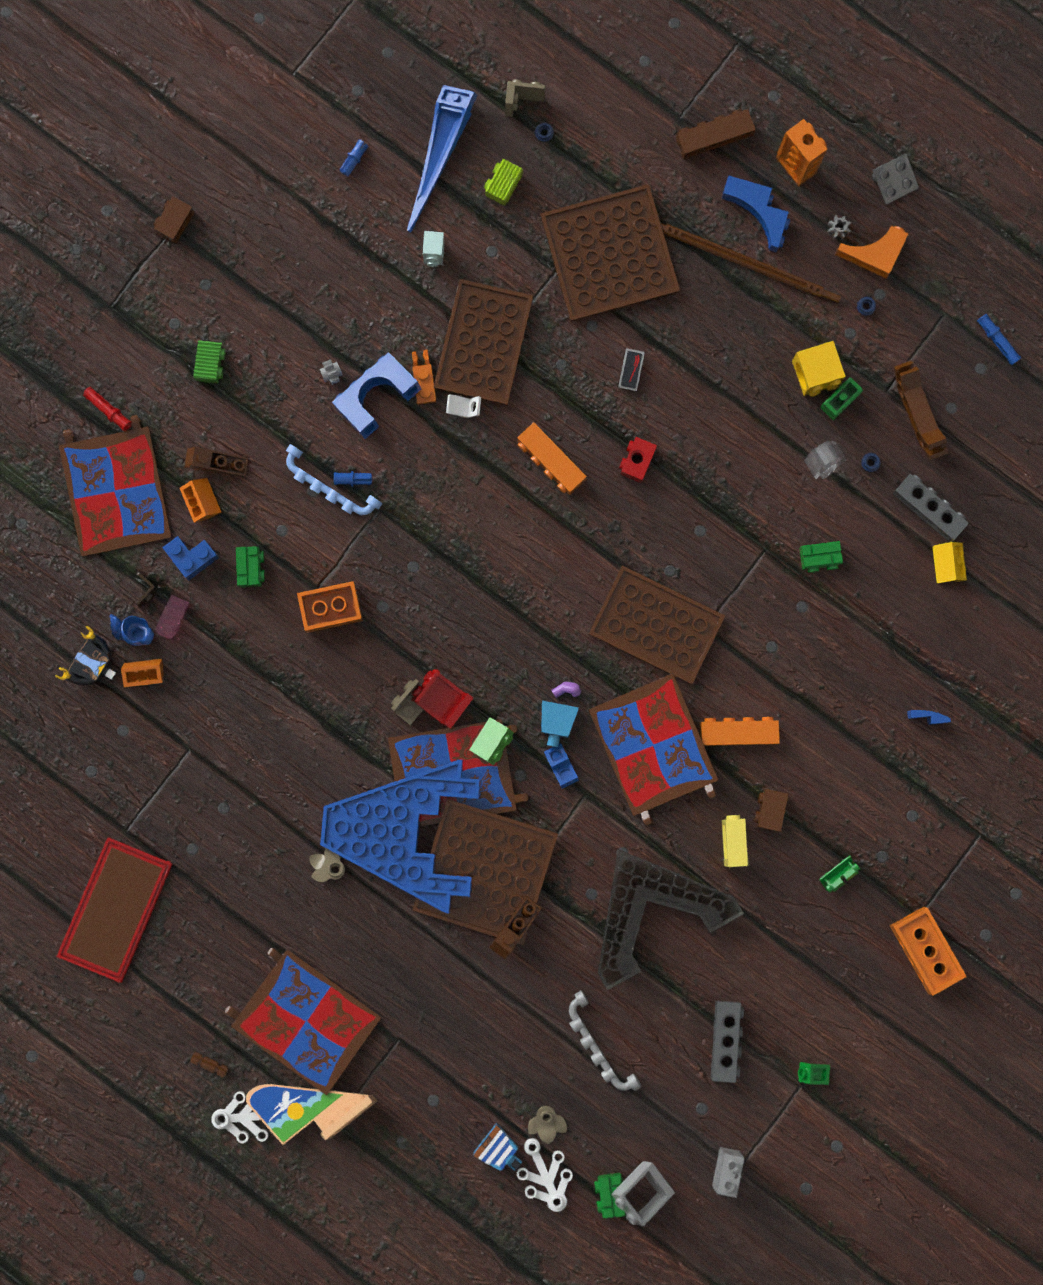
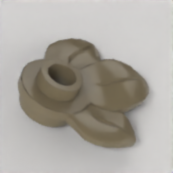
M325 848L324 855L314 854L309 856L310 864L315 869L311 878L315 881L337 880L344 875L345 867L340 862V855ZM333 867H337L339 872L333 873L331 870Z
M542 1106L538 1109L536 1116L529 1121L528 1132L529 1134L538 1133L541 1141L550 1144L554 1140L556 1132H567V1124L565 1119L557 1115L552 1107ZM545 1114L550 1115L547 1119L543 1118Z

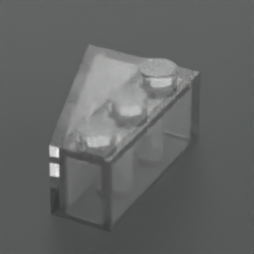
M830 440L813 449L804 460L816 480L820 477L822 480L827 478L839 465L848 461L837 442Z

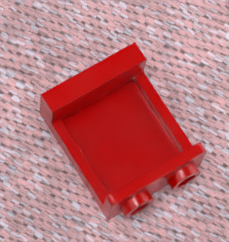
M433 669V671L430 670L424 676L423 680L425 681L421 687L417 686L415 688L411 701L444 727L451 729L473 697L468 693H464L440 674L439 670Z

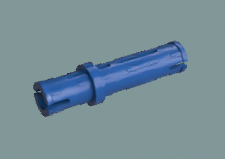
M987 313L977 320L987 333L986 336L991 338L1011 365L1021 359V356H1019L999 330L1000 327L992 322Z

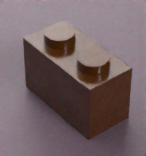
M172 196L170 201H166L161 217L158 216L156 218L154 230L158 235L177 244L195 212L190 205Z
M763 789V792L759 793L758 803L760 804V809L755 812L754 816L756 827L781 832L788 793Z

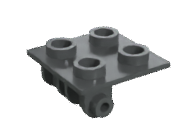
M906 153L874 169V174L871 175L873 181L878 183L885 204L919 188Z

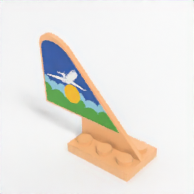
M274 1084L257 1086L250 1090L246 1096L247 1104L282 1145L313 1121L322 1130L321 1135L324 1139H330L377 1102L373 1095L329 1091L326 1096L318 1089Z

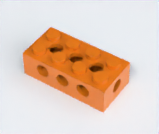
M803 119L785 132L776 158L796 184L800 186L817 173L827 151V144L821 137L819 138L815 134L812 124L807 123Z
M922 907L890 925L929 995L933 996L967 977L927 907ZM917 929H920L922 932L919 939L915 938V931ZM927 946H930L931 954L926 956L924 950ZM937 963H939L941 965L940 972L935 973L934 967Z

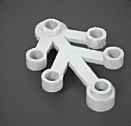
M243 1091L235 1093L234 1099L225 1109H219L213 1113L212 1124L218 1129L226 1128L237 1138L239 1143L247 1142L249 1134L244 1130L240 1131L232 1122H241L256 1135L257 1140L260 1142L268 1138V1131L260 1129L252 1122L253 1120L261 1119L255 1112H251L252 1109L248 1104L240 1113L231 1114L238 1104L246 1100V1094ZM237 1094L243 1095L242 1101L237 1100ZM223 1115L225 1122H220L218 1117ZM260 1132H264L266 1134V1137L264 1139H261L259 1137ZM245 1134L246 1140H241L239 1135Z
M530 1138L525 1142L524 1148L526 1153L532 1155L540 1175L529 1172L526 1168L521 1167L517 1170V1177L520 1180L527 1179L546 1186L549 1194L538 1191L534 1186L530 1185L526 1187L525 1195L528 1198L535 1197L548 1203V1207L552 1211L559 1212L567 1204L564 1192L568 1181L572 1179V1172L570 1169H563L561 1171V1181L556 1191L553 1182L559 1165L564 1160V1154L561 1151L553 1153V1161L548 1172L539 1153V1141L535 1138ZM530 1144L536 1145V1149L534 1151L529 1150L528 1147ZM561 1154L562 1159L556 1160L555 1155ZM521 1170L526 1171L525 1177L519 1175ZM569 1172L570 1177L567 1179L564 1178L563 1173ZM528 1189H534L535 1193L529 1195L527 1191ZM554 1199H560L561 1203L559 1205H555L553 1203Z

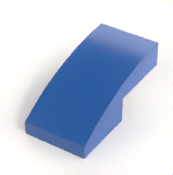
M926 710L907 711L908 719L927 717L928 725L951 722L949 717L940 713Z
M562 744L544 751L562 789L579 781Z

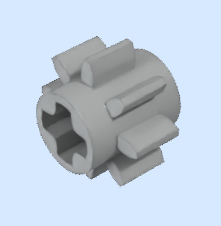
M836 215L834 222L829 221L828 223L831 227L828 233H832L833 239L840 237L843 240L845 237L844 233L849 234L851 231L847 228L851 222H847L845 216L838 218Z
M331 359L323 362L324 368H321L320 371L324 381H330L331 384L339 382V376L343 374L338 363L332 364Z

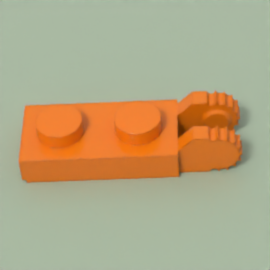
M423 350L425 365L418 366L416 351L412 352L413 375L421 387V390L416 394L418 405L436 402L428 350Z

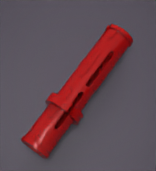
M88 387L84 391L83 396L103 412L110 422L117 424L123 431H127L131 427L132 422L121 413V410L112 406L92 387Z

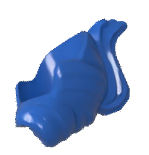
M110 615L112 635L116 639L124 640L134 646L149 645L152 642L154 633L149 628L148 622L145 619L129 616L122 622L116 616Z

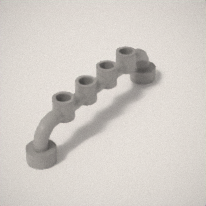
M580 990L574 994L576 998L569 1006V1014L573 1020L570 1022L572 1029L575 1033L580 1031L583 1036L580 1041L585 1049L590 1048L593 1052V1055L590 1057L596 1066L601 1065L604 1071L601 1075L606 1083L611 1081L617 1089L623 1091L632 1088L634 1091L638 1090L642 1086L634 1073L627 1077L628 1082L622 1083L619 1081L615 1071L609 1065L593 1036L587 1030L583 1020L577 1014V1007L579 1005L583 1008L589 1004L587 997Z

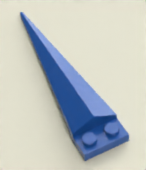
M445 85L442 87L436 101L424 170L407 228L409 232L413 230L471 116L470 111L477 97V94L473 91Z

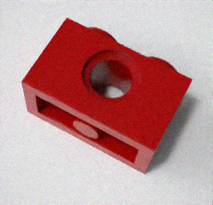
M638 437L635 438L634 442L630 440L626 450L629 452L627 459L623 458L619 466L622 469L620 475L642 483L657 445ZM638 455L642 458V462L636 464L632 461V457Z

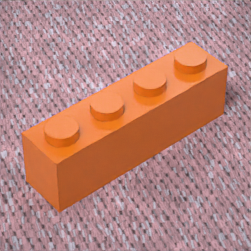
M534 422L517 437V446L524 453L527 451L532 456L530 459L536 466L541 465L545 469L544 474L550 480L554 479L558 483L557 487L562 493L572 494L586 480L587 476Z
M745 717L743 721H735V718H724V721L716 722V718H704V722H700V737L704 746L779 744V720H774V717H762V721H754V717Z

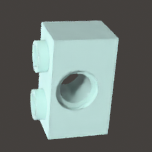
M424 231L423 260L424 264H427L429 267L443 265L445 246L443 232Z

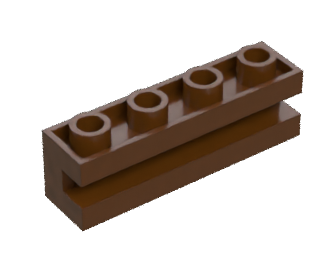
M738 109L732 112V115L726 117L721 115L716 117L714 121L708 123L703 121L698 123L696 127L682 128L677 133L676 141L678 146L680 145L681 155L684 160L752 137L756 129L749 110L742 111V109Z

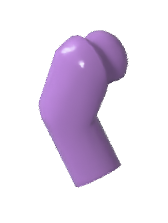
M567 681L551 690L556 698L565 692L572 694L573 697L581 694L580 686L577 683Z

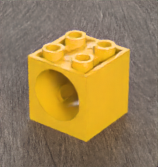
M834 341L799 351L792 360L804 396L809 395L813 397L825 389L828 391L839 388L838 385L846 377Z

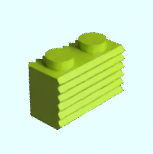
M503 159L501 164L497 163L494 167V176L492 180H487L484 189L486 190L485 196L506 206L523 175V169Z

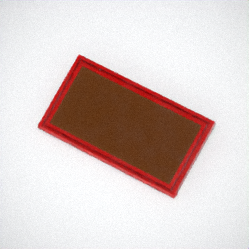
M107 837L56 957L122 983L173 863Z

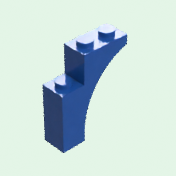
M728 176L722 199L736 203L753 214L765 231L769 251L777 252L778 247L782 248L785 237L782 236L784 229H788L790 219L787 216L789 212L770 207L774 196L770 194L772 188Z

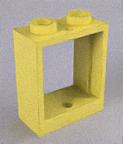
M740 815L726 816V820H722L724 866H748L745 819H740Z

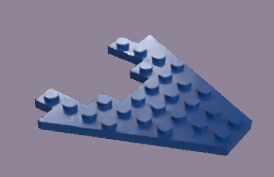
M457 760L326 805L323 809L320 845L444 913L450 914L451 895L471 897L472 877L434 874L436 855L417 853L420 814L439 816L441 796L479 799L481 780L462 778L463 760Z

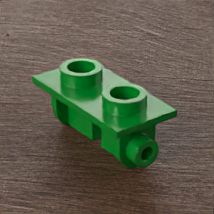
M849 855L833 869L825 873L819 880L826 891L829 893L835 892L845 884L842 880L843 878L849 881L858 874L860 868Z

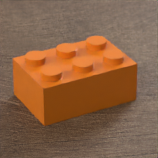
M354 581L297 593L306 633L363 621Z

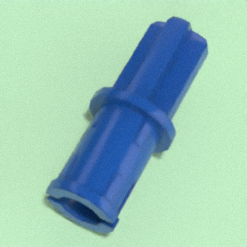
M358 140L351 153L347 154L348 157L340 168L342 174L349 176L356 164L361 162L360 158L369 147L366 143L363 145L364 141Z
M351 471V473L334 472V485L372 484V474L354 473V471Z

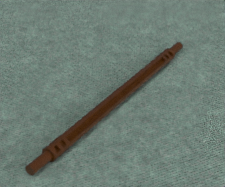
M649 219V225L657 228L656 221ZM660 223L664 235L819 298L824 297L836 303L840 301L841 296L824 290L822 286L670 224Z

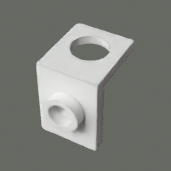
M450 394L448 395L446 413L465 418L479 416L481 397L469 399ZM476 402V409L473 412V406Z

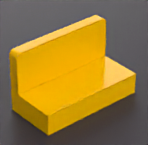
M949 542L934 545L933 555L937 583L967 580L963 544L961 542Z

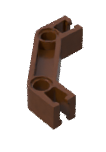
M912 360L895 366L897 389L921 448L930 460L949 454L948 448L944 446L947 443V439L936 424L921 386L919 369L914 367Z

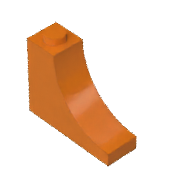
M891 226L888 232L873 244L855 247L841 243L835 255L881 277L887 278L908 233L901 227Z

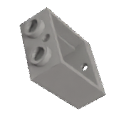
M724 1147L719 1148L712 1184L717 1194L737 1197L744 1161L740 1151Z
M643 1161L612 1193V1196L615 1198V1204L627 1214L626 1218L631 1224L644 1226L675 1192L653 1163ZM645 1176L657 1191V1194L637 1214L624 1196Z

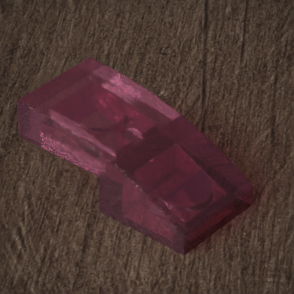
M171 595L157 624L155 633L173 640L181 625V620L189 606V602Z

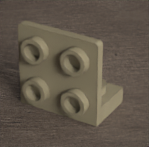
M521 80L508 81L505 116L513 117V110L517 111L518 99L544 102L545 85H542L540 82L523 83Z
M417 679L414 682L410 680L404 687L405 692L403 695H397L391 702L393 705L391 709L410 726L423 711V709L411 701L415 688L422 685Z

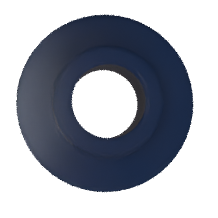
M541 123L536 127L535 136L539 141L548 142L552 139L554 131L551 125ZM547 131L548 134L546 136L541 135V132Z
M863 297L857 303L858 312L864 316L873 314L876 309V303L870 297ZM863 304L869 305V309H864Z
M874 453L864 455L861 460L862 468L867 472H874L880 467V458ZM872 460L874 465L869 466L867 461Z

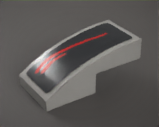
M626 348L618 385L619 388L637 391L645 352Z

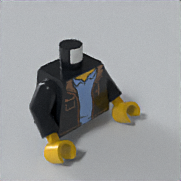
M85 626L90 630L89 634L84 635L82 632L80 633L86 640L68 669L58 668L63 670L64 674L62 677L56 675V678L66 679L76 685H92L95 681L99 683L103 677L113 681L118 671L110 667L113 659L110 657L111 651L106 641L94 633L89 626Z

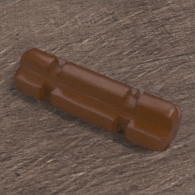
M195 1052L191 1058V1063L195 1065L200 1064V1067L212 1073L217 1072V1075L220 1077H225L228 1072L227 1066L219 1065V1062L206 1056L202 1057V1054Z

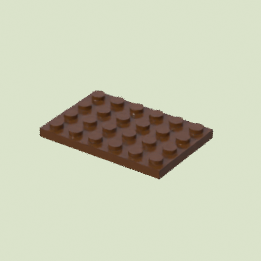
M459 279L434 389L471 398L479 396L481 400L508 406L533 295Z
M622 565L589 635L668 674L673 673L675 677L692 685L725 615Z

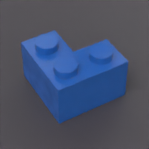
M177 536L162 547L188 581L219 558L206 540H203L193 549L189 550L182 539Z

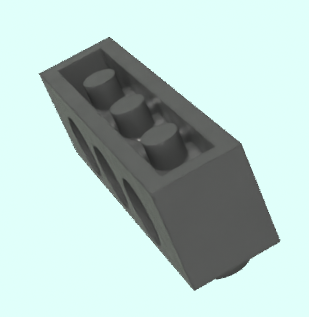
M909 474L892 494L947 541H954L969 524L966 521V517L960 512L956 513L948 501L937 497L934 489L924 486L922 484L923 481L917 475ZM913 490L921 493L920 499H916L913 496ZM929 502L935 505V511L928 509L927 504ZM943 515L949 516V524L943 522Z
M719 1000L715 1002L711 1063L712 1081L736 1083V1078L740 1077V1066H737V1058H741V1046H738L739 1038H742L743 1033L740 1019H743L744 1007H741L740 1002ZM728 1016L734 1019V1023L730 1027L724 1025V1020ZM726 1036H730L733 1039L730 1046L723 1045V1039ZM725 1056L731 1057V1063L728 1066H723L721 1063L722 1058Z

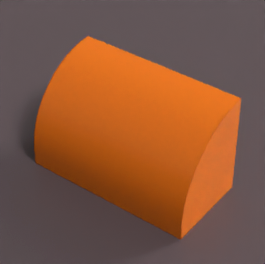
M207 478L191 480L180 487L194 523L207 520L222 513Z
M162 659L124 663L121 668L124 687L162 683Z

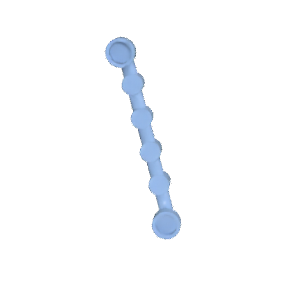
M291 444L286 451L289 454L286 464L288 469L295 474L293 478L302 484L305 481L311 484L309 488L318 494L321 491L327 494L326 499L335 504L338 501L343 505L341 509L349 514L355 512L359 515H367L375 508L379 510L383 504L369 495L366 500L369 503L368 506L365 508L359 507L294 464L295 457L300 458L303 452Z

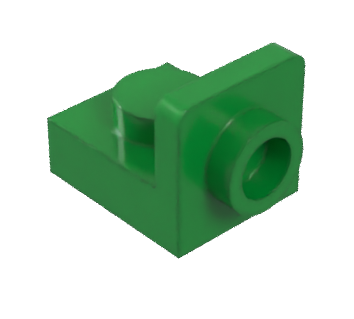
M800 1062L798 1069L799 1082L829 1085L830 1065Z

